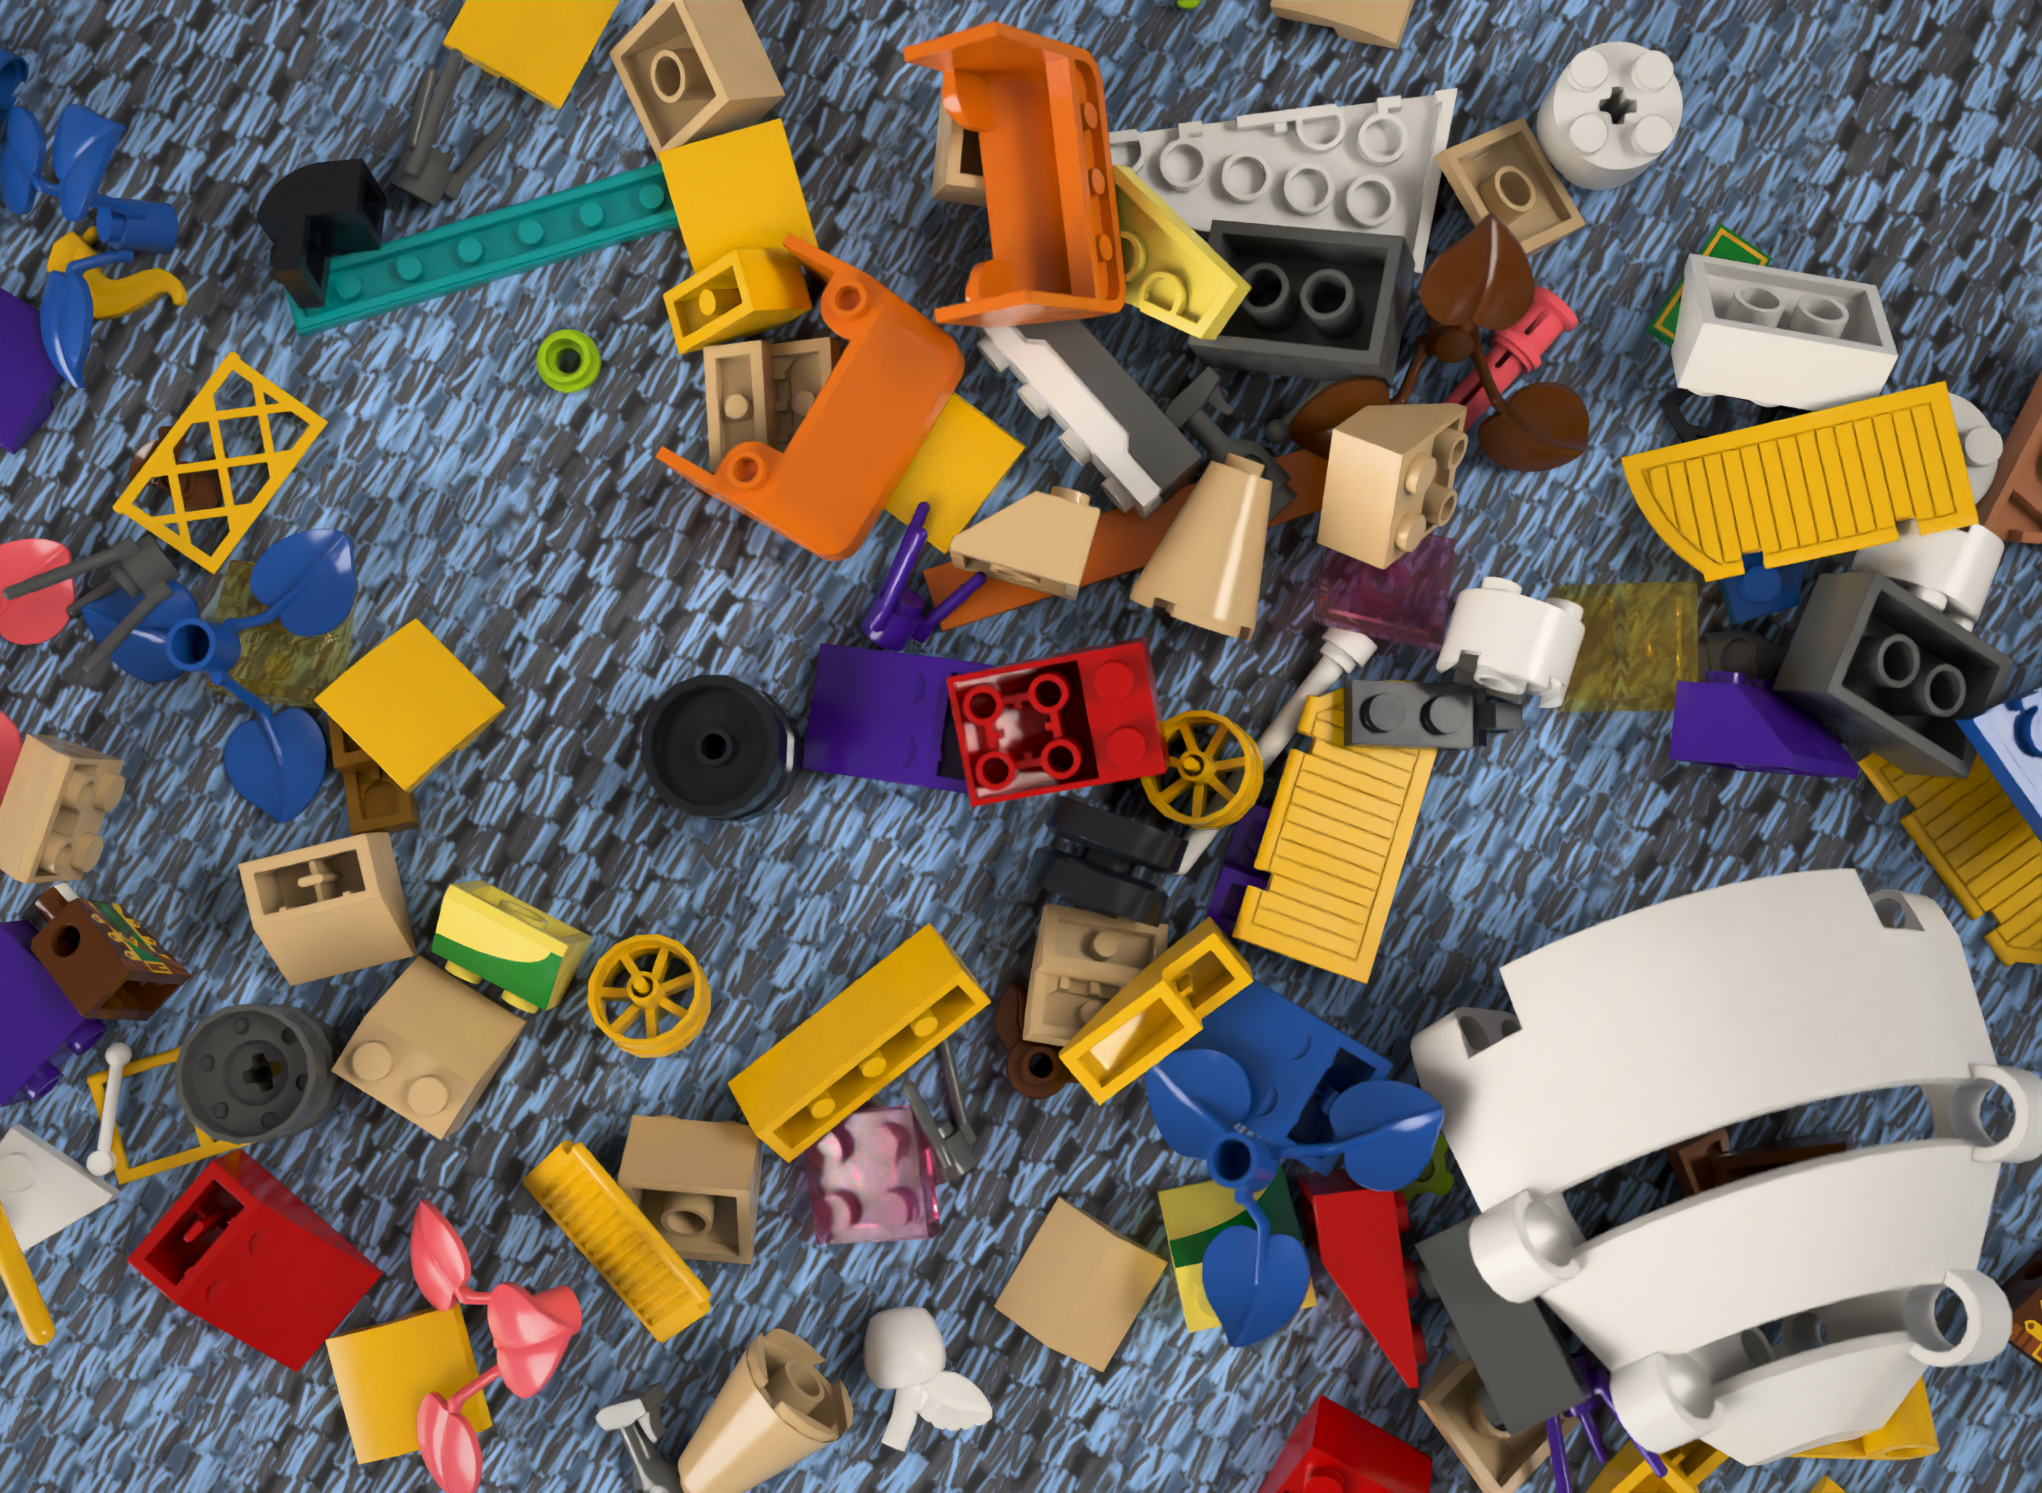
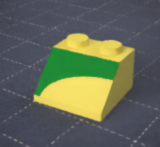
M483 880L450 884L443 898L431 951L448 960L444 968L453 975L474 984H480L482 978L505 989L501 995L503 1000L523 1011L535 1014L538 1008L547 1011L560 1004L594 938Z
M1278 1165L1273 1181L1266 1188L1253 1192V1198L1270 1221V1235H1291L1299 1239L1304 1245L1282 1165ZM1213 1179L1159 1190L1157 1192L1188 1331L1191 1333L1222 1326L1207 1299L1203 1286L1202 1263L1205 1251L1209 1243L1224 1229L1235 1225H1244L1257 1230V1225L1243 1204L1235 1201V1189L1221 1186ZM1311 1275L1306 1298L1299 1309L1317 1306Z

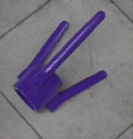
M925 501L918 504L886 580L861 623L864 633L872 641L891 651L904 650L911 638L920 643H925L934 628L987 580V575L984 572H977L927 616L923 614L924 600L914 590L905 586L928 536V532L923 528V524L929 513L930 506Z
M1587 1351L1572 1353L1571 1355L1592 1395L1587 1401L1564 1411V1417H1579L1598 1462L1606 1464L1609 1461V1454L1592 1413V1410L1601 1406L1597 1395L1600 1394L1654 1473L1660 1478L1665 1477L1668 1470L1658 1454L1646 1450L1637 1443L1621 1423L1613 1405L1610 1380L1604 1366L1593 1368ZM1558 1414L1545 1420L1557 1493H1572L1560 1416Z

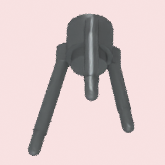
M459 49L451 50L435 92L433 90L438 74L437 69L433 66L426 68L421 87L418 91L404 147L394 167L395 173L390 182L395 188L435 208L438 207L443 195L457 201L465 182L511 129V123L507 119L501 120L454 173L448 170L453 159L432 147L463 58L462 52Z
M150 534L137 543L128 536L109 549L9 586L3 590L2 594L5 599L12 600L119 561L109 568L114 577L89 591L83 597L67 606L66 609L68 615L77 616L82 613V606L101 599L121 587L125 589L132 599L143 593L146 595L83 663L84 672L93 673L156 606L175 595L168 584L179 578L181 574Z
M949 1036L938 1044L955 1126H952L949 1118L934 1121L915 1083L910 1080L905 1081L902 1088L922 1128L914 1135L918 1144H916L877 1093L866 1101L867 1105L905 1151L914 1171L924 1169L931 1185L935 1186L963 1175L977 1163L969 1146L978 1139L968 1120Z

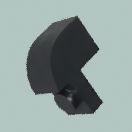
M363 158L318 162L301 167L276 183L267 193L259 207L256 220L274 244L270 251L272 274L279 284H283L300 309L325 307L332 254L381 249L386 196Z

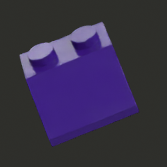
M1705 671L1704 682L1677 681L1669 759L1744 772L1857 779L1858 765L1826 725L1813 715L1773 692L1772 688L1775 681L1746 679V674L1727 671Z

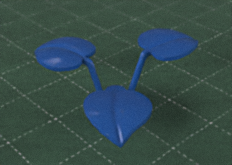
M79 104L67 105L60 115L53 144V167L56 176L60 179L59 185L49 182L40 173L46 157V141L38 119L29 109L14 105L9 109L7 135L0 152V192L6 207L14 214H28L33 207L36 190H38L39 192L60 198L61 210L67 221L81 222L85 219L91 207L97 208L96 228L98 236L102 242H110V245L113 247L112 251L69 262L66 272L52 270L47 278L41 299L40 330L49 359L58 373L68 383L77 388H87L83 381L82 371L88 352L93 324V299L88 283L82 275L87 270L116 262L132 264L134 261V251L170 254L175 248L178 237L177 215L175 209L169 203L118 197L112 198L96 193L120 137L126 129L123 124L103 117L87 106Z
M311 529L293 534L276 542L260 556L250 577V589L260 602L270 607L265 612L239 619L229 617L223 623L200 619L199 606L194 596L186 586L174 580L168 586L175 595L156 606L110 655V658L122 670L139 680L152 683H163L177 679L185 670L209 674L214 685L223 686L257 711L262 720L246 721L239 725L231 734L224 751V764L226 773L236 791L247 801L267 812L278 823H288L294 820L311 804L318 794L328 768V741L320 723L310 712L300 708H290L274 717L270 706L230 677L228 671L239 660L241 643L237 634L242 630L270 624L279 617L283 626L290 633L302 637H315L335 630L344 622L354 605L356 572L352 541L345 532L335 529ZM121 587L115 592L81 607L84 620L99 645L146 596L144 593L132 599L125 589Z
M1204 1048L1173 1051L1145 1072L1149 1105L1164 1140L1175 1152L1186 1158L1206 1160L1208 1172L1213 1180L1221 1186L1235 1189V1201L1243 1204L1257 1225V1230L1244 1225H1235L1224 1229L1209 1243L1203 1258L1202 1278L1205 1293L1224 1329L1228 1344L1231 1347L1242 1348L1250 1346L1278 1332L1299 1310L1306 1298L1310 1285V1262L1304 1245L1299 1239L1291 1235H1270V1221L1253 1198V1192L1266 1188L1273 1181L1277 1172L1278 1161L1281 1159L1331 1156L1343 1152L1344 1165L1348 1175L1363 1187L1378 1192H1388L1411 1184L1428 1165L1445 1118L1443 1106L1429 1093L1415 1086L1390 1080H1370L1358 1083L1341 1093L1330 1108V1124L1340 1140L1332 1143L1286 1146L1274 1144L1271 1146L1261 1138L1238 1133L1232 1127L1240 1123L1247 1116L1252 1102V1091L1249 1077L1244 1068L1228 1054Z

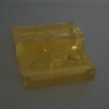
M230 560L215 614V619L218 623H223L229 617L239 619L260 614L270 608L260 602L250 589V577L256 563ZM356 579L354 605L349 615L340 626L325 635L302 637L292 634L283 626L279 617L270 624L240 631L237 635L241 643V653L236 665L228 671L229 676L262 701L322 709L314 699L347 671L358 597V580ZM209 675L207 687L215 695L236 697L223 686L214 685Z
M1697 582L1609 583L1558 586V598L1576 603L1584 609L1580 622L1585 627V633L1562 705L1558 707V712L1674 711L1677 681L1698 682Z

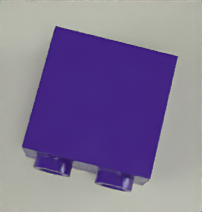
M28 919L0 923L1 1107L28 1099L34 1103L45 1097L62 1080L64 1074L59 1069L74 1053L81 1055L88 1051L108 1030V1027L104 1024L106 1019L82 1017L31 950L32 939L40 930Z

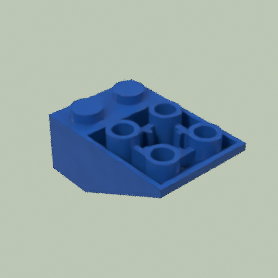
M1254 978L1252 983L1202 1019L1203 1030L1174 1050L1212 1049L1228 1054L1237 1060L1249 1077L1252 1091L1250 1110L1240 1124L1272 1145L1278 1144L1282 1146L1332 1143L1340 1140L1329 1120V1112L1333 1102L1341 1093L1358 1083L1370 1080H1385L1394 1065L1379 1053ZM1340 1154L1296 1159L1327 1177Z

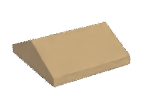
M1523 117L1443 150L1435 157L1474 226L1476 227L1485 216L1492 213L1513 233L1528 259L1586 225Z
M1058 1196L996 1300L994 1307L1047 1347L1104 1372L1168 1261L1061 1196Z
M1454 1352L1438 1364L1417 1402L1483 1493H1515L1551 1454L1546 1422L1543 1421L1513 1436H1510L1504 1423L1494 1427L1484 1412L1475 1388L1484 1385V1382L1473 1360L1462 1363ZM1562 1412L1559 1416L1564 1440L1579 1424L1580 1420L1577 1416L1565 1418Z

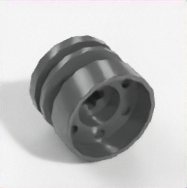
M252 1003L224 1007L201 1020L183 1041L174 1068L176 1096L189 1121L214 1139L238 1145L297 1136L321 1123L338 1102L345 1079L333 1073L331 1069L344 1049L332 1027L312 1011L287 1004L269 1005ZM270 1062H279L282 1073L275 1075L272 1081L266 1082L263 1078V1070L270 1068Z

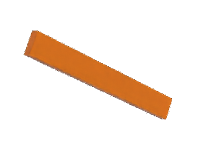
M1307 449L1274 458L1291 477L1287 484L1298 496L1268 523L1267 529L1321 512L1328 460ZM1197 483L1183 487L1166 503H1162L1160 508L1145 521L1133 508L1126 513L1117 508L1100 514L1080 589L1143 569ZM953 562L924 570L923 573L934 608L976 573L955 568ZM987 577L986 582L940 622L941 630L944 633L1056 596Z

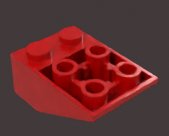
M1147 636L1083 647L946 677L971 807L1163 774L1168 770L1170 758Z
M242 1148L212 1160L126 1259L130 1265L175 1304L295 1372L303 1368L325 1340L328 1339L384 1274L383 1271Z
M1346 1168L1331 1170L1327 1177L1319 1172L1297 1174L1305 1238L1409 1388L1419 1387L1416 1365L1426 1364L1427 1357L1422 1328L1419 1323L1412 1324L1409 1312L1408 1299L1417 1298L1418 1286L1411 1257L1404 1258L1400 1244L1399 1233L1409 1231L1408 1210L1403 1192H1395V1190L1378 1192L1363 1187L1348 1175Z
M1320 1395L1294 1428L1258 1493H1430L1433 1458L1327 1397Z

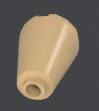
M1231 453L1227 454L1224 465L1211 461L1134 583L1129 597L1130 600L1150 609L1153 608V605L1166 608L1165 611L1170 613L1171 617L1235 638L1240 636L1245 640L1251 641L1256 625L1273 484L1272 481L1261 478L1265 465Z
M772 1329L766 1336H763L762 1332L749 1343L678 1460L680 1484L685 1493H745L841 1438L853 1422L852 1403L848 1391L840 1378L831 1385L813 1367L826 1360L811 1345L799 1336L783 1329Z

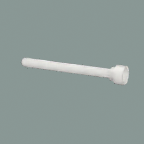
M1337 617L1322 636L1326 643L1319 652L1323 657L1256 742L1263 759V774L1296 733L1307 695H1314L1316 697L1325 695L1343 671L1350 674L1355 666L1363 668L1377 650V645L1370 638L1344 619ZM1245 769L1234 771L1224 783L1235 794L1238 793L1245 775ZM1217 792L1206 806V816L1223 809L1229 802ZM1190 827L1182 837V839L1189 841L1179 871L1173 873V875L1181 876L1186 874L1221 829L1196 830Z

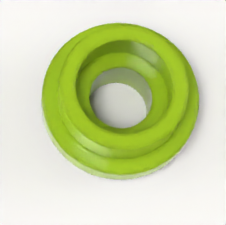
M563 329L552 333L542 342L537 352L536 363L538 372L547 385L558 392L573 394L587 389L595 382L601 369V356L596 344L586 334L573 329ZM567 352L578 353L581 360L578 369L572 373H564L559 368V360Z

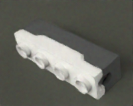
M1079 319L996 328L977 327L982 339L976 343V347L982 356L998 373H1002L1008 368L1022 383L1017 393L1023 402L1040 420L1048 414L1064 431L1058 437L1064 448L1081 466L1086 465L1089 461L1096 466L1106 478L1100 484L1101 488L1123 513L1133 508L1145 521L1160 508L1162 503H1166L1202 472V455Z

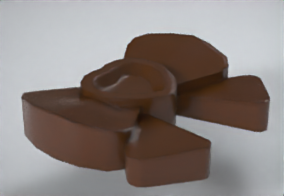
M173 426L160 427L157 430L159 439L149 441L136 452L129 469L131 481ZM189 430L173 449L176 465L189 463L187 461H178ZM224 449L225 457L229 458L227 451ZM215 454L208 461L216 460ZM230 467L228 468L229 478H232L234 471ZM218 469L178 474L186 512L213 509L218 506L223 496ZM168 476L154 477L146 485L157 486L161 491L172 497Z

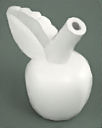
M918 1306L892 1308L878 1312L869 1320L863 1348L865 1372L870 1382L877 1388L884 1390L896 1389L892 1415L881 1440L882 1443L905 1452L918 1414L926 1422H931L935 1428H946L948 1431H958L960 1428L964 1430L973 1429L975 1424L978 1426L984 1425L992 1418L991 1405L983 1392L964 1375L944 1370L946 1351L943 1338L935 1320L926 1308Z

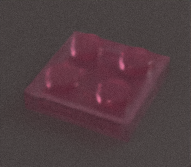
M910 1105L856 1109L804 1151L817 1245L931 1239L941 1233L929 1142Z

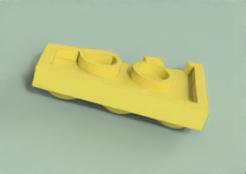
M1113 164L1126 280L1125 302L1139 308L1140 312L1195 337L1215 340L1252 287L1130 167Z

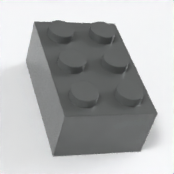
M1212 220L1208 245L1252 288L1215 340L1200 339L1191 334L1189 335L1188 346L1206 367L1211 366L1212 368L1335 382L1353 376H1375L1383 380L1387 387L1392 388L1415 268L1414 258L1404 236Z
M1877 571L1823 573L1818 577L1772 691L1908 774L1967 778L1977 751L1955 720L1998 703L2014 660Z
M1480 1212L1415 1244L1421 1259L1413 1264L1415 1273L1429 1299H1442L1452 1319L1451 1322L1444 1325V1330L1459 1360L1462 1363L1473 1360L1484 1382V1385L1475 1388V1391L1489 1421L1494 1427L1504 1423L1510 1436H1513L1587 1401L1592 1393L1543 1299L1537 1296L1520 1304L1508 1301L1496 1293L1482 1277L1474 1262L1469 1239V1230L1474 1218L1482 1214Z

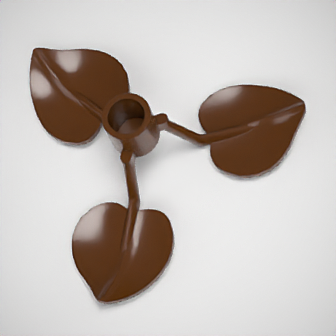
M1492 213L1488 214L1466 236L1442 251L1425 270L1420 283V296L1425 308L1426 333L1417 336L1415 339L1416 350L1398 393L1390 399L1387 385L1383 380L1375 376L1360 375L1339 380L1318 392L1296 412L1288 427V435L1293 442L1329 460L1333 429L1367 405L1407 404L1426 355L1432 352L1433 355L1447 363L1462 362L1468 357L1472 359L1493 408L1498 411L1483 420L1477 432L1482 450L1495 463L1515 471L1539 472L1563 466L1581 456L1584 450L1588 449L1589 415L1585 403L1575 391L1556 382H1538L1520 388L1507 402L1500 395L1484 358L1482 344L1479 342L1478 325L1489 330L1507 329L1525 316L1534 299V278L1529 260L1521 244L1506 225Z

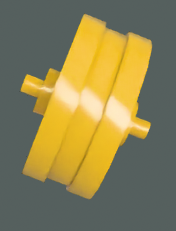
M1208 710L1184 711L1165 720L1163 725L1167 747L1182 735L1188 751L1182 754L1180 758L1169 756V767L1178 769L1181 778L1165 790L1161 787V774L1141 777L1148 800L1165 817L1196 830H1219L1239 821L1255 805L1263 785V759L1255 740L1227 717ZM1205 725L1218 726L1203 753L1193 729ZM1232 733L1240 742L1245 756L1217 761L1219 754ZM1245 769L1244 778L1238 793L1235 794L1224 784L1226 772ZM1194 786L1192 815L1187 816L1178 812L1169 803ZM1216 790L1229 803L1223 809L1206 816L1207 791Z
M660 934L635 935L616 943L598 960L589 978L587 1003L594 1022L622 1051L640 1058L666 1057L684 1049L702 1032L711 1012L712 990L703 968L679 941ZM648 954H658L651 973L640 971L634 961ZM672 957L680 959L691 969V972L663 983ZM626 968L631 975L627 982V987H611L615 978ZM695 986L694 998L688 1010L673 1002L671 995ZM607 1001L633 1002L610 1024L606 1015ZM644 1014L647 1038L630 1039L623 1036L627 1029ZM669 1014L680 1019L671 1030L660 1034L659 1020L666 1018Z

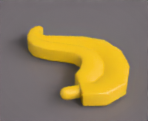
M96 226L89 227L82 236L72 230L54 242L46 265L49 274L52 270L66 272L69 262L99 254L91 246L99 238ZM102 266L87 270L82 275L88 283L93 299V318L100 321L125 317L163 295H170L173 304L177 307H183L187 304V292L183 283L175 275L161 268L143 270L117 280L109 279L104 274Z

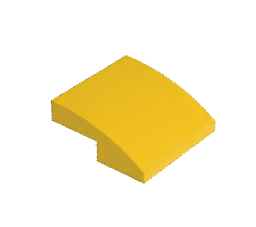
M466 0L442 45L450 50L459 49L462 52L463 58L498 79L502 76L543 103L559 110L620 0Z
M781 118L658 152L695 274L736 248L785 247L783 242L789 233L819 248Z
M953 391L884 509L908 526L918 504L922 501L927 502L930 510L923 524V528L928 532L926 540L946 554L949 552L953 537L966 530L985 501L991 498L1027 446Z
M417 618L372 649L314 699L408 794L456 749L462 752L506 709Z
M459 1302L456 1303L453 1309L444 1312L437 1310L435 1307L404 1314L393 1321L340 1332L325 1340L358 1464L419 1451L417 1415L425 1395L437 1391L448 1403L449 1398L454 1393L479 1376ZM481 1389L466 1400L461 1414L469 1420L475 1433L485 1431L493 1426L484 1391Z

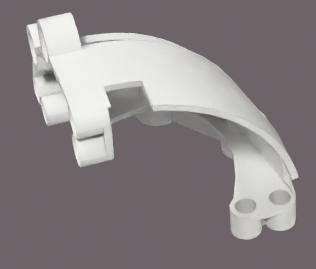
M1855 869L1814 870L1768 876L1684 895L1599 923L1548 944L1499 968L1517 1017L1506 1011L1460 1007L1418 1032L1411 1039L1410 1048L1420 1086L1423 1091L1429 1093L1443 1106L1445 1118L1441 1130L1482 1214L1474 1218L1469 1230L1471 1252L1482 1277L1496 1293L1508 1301L1520 1304L1540 1296L1611 1371L1610 1391L1615 1410L1631 1437L1646 1450L1661 1454L1699 1438L1746 1466L1768 1464L1812 1448L1857 1439L1882 1429L1929 1365L1939 1367L1976 1365L1991 1361L2004 1350L2012 1333V1312L2005 1293L1992 1278L1978 1271L1977 1266L2001 1162L2022 1163L2036 1159L2042 1154V1079L2030 1071L1997 1065L1960 937L1942 909L1933 899L1925 895L1894 889H1882L1867 895ZM1903 908L1905 914L1904 925L1902 928H1896V917ZM1998 1083L2004 1086L2010 1094L2016 1110L2015 1125L2009 1136L1999 1144L1989 1138L1983 1130L1980 1120L1981 1102L1987 1091ZM1920 1085L1932 1112L1936 1139L1912 1140L1861 1148L1778 1168L1673 1203L1611 1229L1586 1241L1570 1214L1562 1194L1564 1190L1613 1167L1687 1138L1769 1112L1835 1096L1881 1088ZM1947 1286L1954 1290L1965 1304L1968 1316L1967 1332L1961 1343L1956 1347L1944 1339L1937 1328L1934 1317L1935 1301L1941 1290ZM1785 1316L1782 1325V1335L1785 1344L1771 1347L1757 1325ZM1821 1321L1827 1333L1825 1344L1821 1340L1819 1333Z

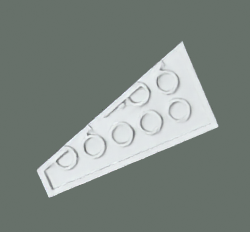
M1458 88L1438 90L1433 95L1401 99V95L1377 98L1376 102L1350 106L1337 107L1335 104L1242 115L1236 116V119L1232 121L1202 124V121L1179 123L1177 128L1146 132H1138L1136 129L1109 132L1112 166L1117 164L1130 167L1202 238L1209 239L1212 220L1404 236L1415 261L1413 279L1418 280L1423 271L1442 173L1435 157L1443 150H1446Z

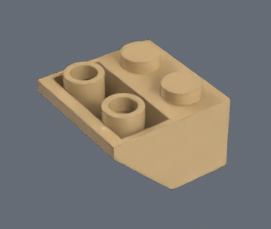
M1457 403L1367 405L1335 427L1332 432L1317 543L1385 570L1404 553L1412 552L1420 541L1435 528L1444 526L1450 520L1457 503V492L1452 488L1456 468L1462 461L1468 444V436L1463 433L1467 407Z
M27 734L0 807V869L14 880L26 884L82 880L84 872L91 871L101 856L103 838L98 836L106 812H111L122 797L125 780L123 776H120V772L125 760L53 735Z
M389 832L363 833L238 864L253 929L290 986L418 955Z

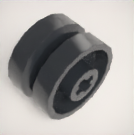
M697 675L673 685L653 705L642 729L641 760L650 785L667 804L696 817L723 822H747L770 813L791 793L801 770L802 739L794 716L775 696L728 675ZM724 741L726 742L725 752L720 750V746Z
M1056 794L1045 825L1052 834L1080 844L1077 854L1074 855L1050 846L1036 848L1025 880L1062 894V900L1113 919H1118L1120 915L1150 926L1159 927L1169 896L1161 886L1134 876L1137 865L1165 875L1177 873L1189 841Z

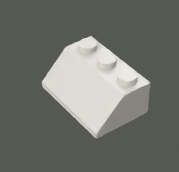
M1689 254L1684 269L1685 279L1675 339L1671 347L1678 388L1688 389L1700 396L1710 397L1718 394L1751 400L1755 404L1764 407L1782 405L1811 410L1813 412L1879 397L1898 358V353L1876 285Z

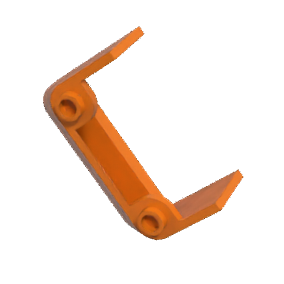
M997 21L904 47L905 62L943 72L944 83L941 94L946 112L962 128L978 132L993 260L979 262L971 270L965 287L966 302L934 309L936 323L996 328L1094 318L1118 313L1125 303L1126 280L1103 81L1093 56L1083 48Z
M789 233L783 242L785 248L814 281L826 287L820 302L823 320L834 333L850 342L784 453L762 442H743L726 454L714 475L661 446L655 457L692 485L819 558L827 561H841L854 555L864 543L961 380L965 368V359L962 350L950 334L875 278Z

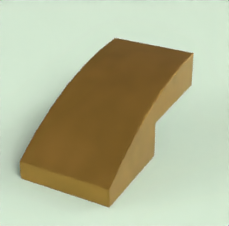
M327 714L334 768L342 773L344 777L351 835L375 832H389V834L421 827L415 791L413 790L410 794L405 792Z

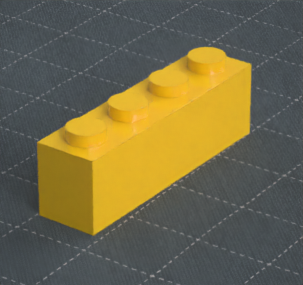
M928 923L770 1050L752 1062L751 1065L730 1080L728 1085L754 1134L786 1162L790 1163L990 1004L991 1000L957 952Z

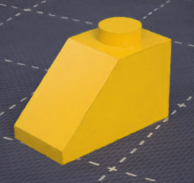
M785 247L736 248L663 294L679 355L701 350L703 347L715 346L777 329L813 309L801 265Z

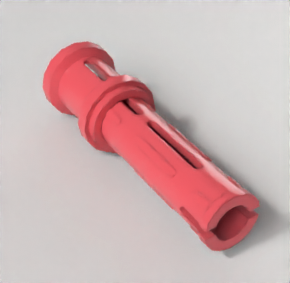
M1535 287L1531 307L1522 319L1515 325L1507 329L1496 330L1492 334V340L1490 341L1492 349L1484 358L1500 395L1520 373L1523 375H1527L1529 372L1533 373L1542 364L1540 356L1562 332L1570 333L1578 325V319L1570 307L1557 295L1544 287ZM1476 368L1442 402L1457 403L1467 407L1463 433H1466L1491 406Z

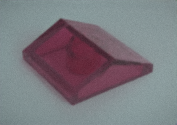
M1429 533L1412 552L1404 553L1385 570L1324 546L1314 590L1313 623L1439 651L1443 642L1456 539Z

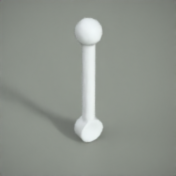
M122 1042L111 1044L105 1053L110 1069L97 1151L91 1153L86 1161L88 1171L95 1176L106 1175L112 1172L117 1165V1158L111 1151L123 1068L132 1058V1050L127 1044Z

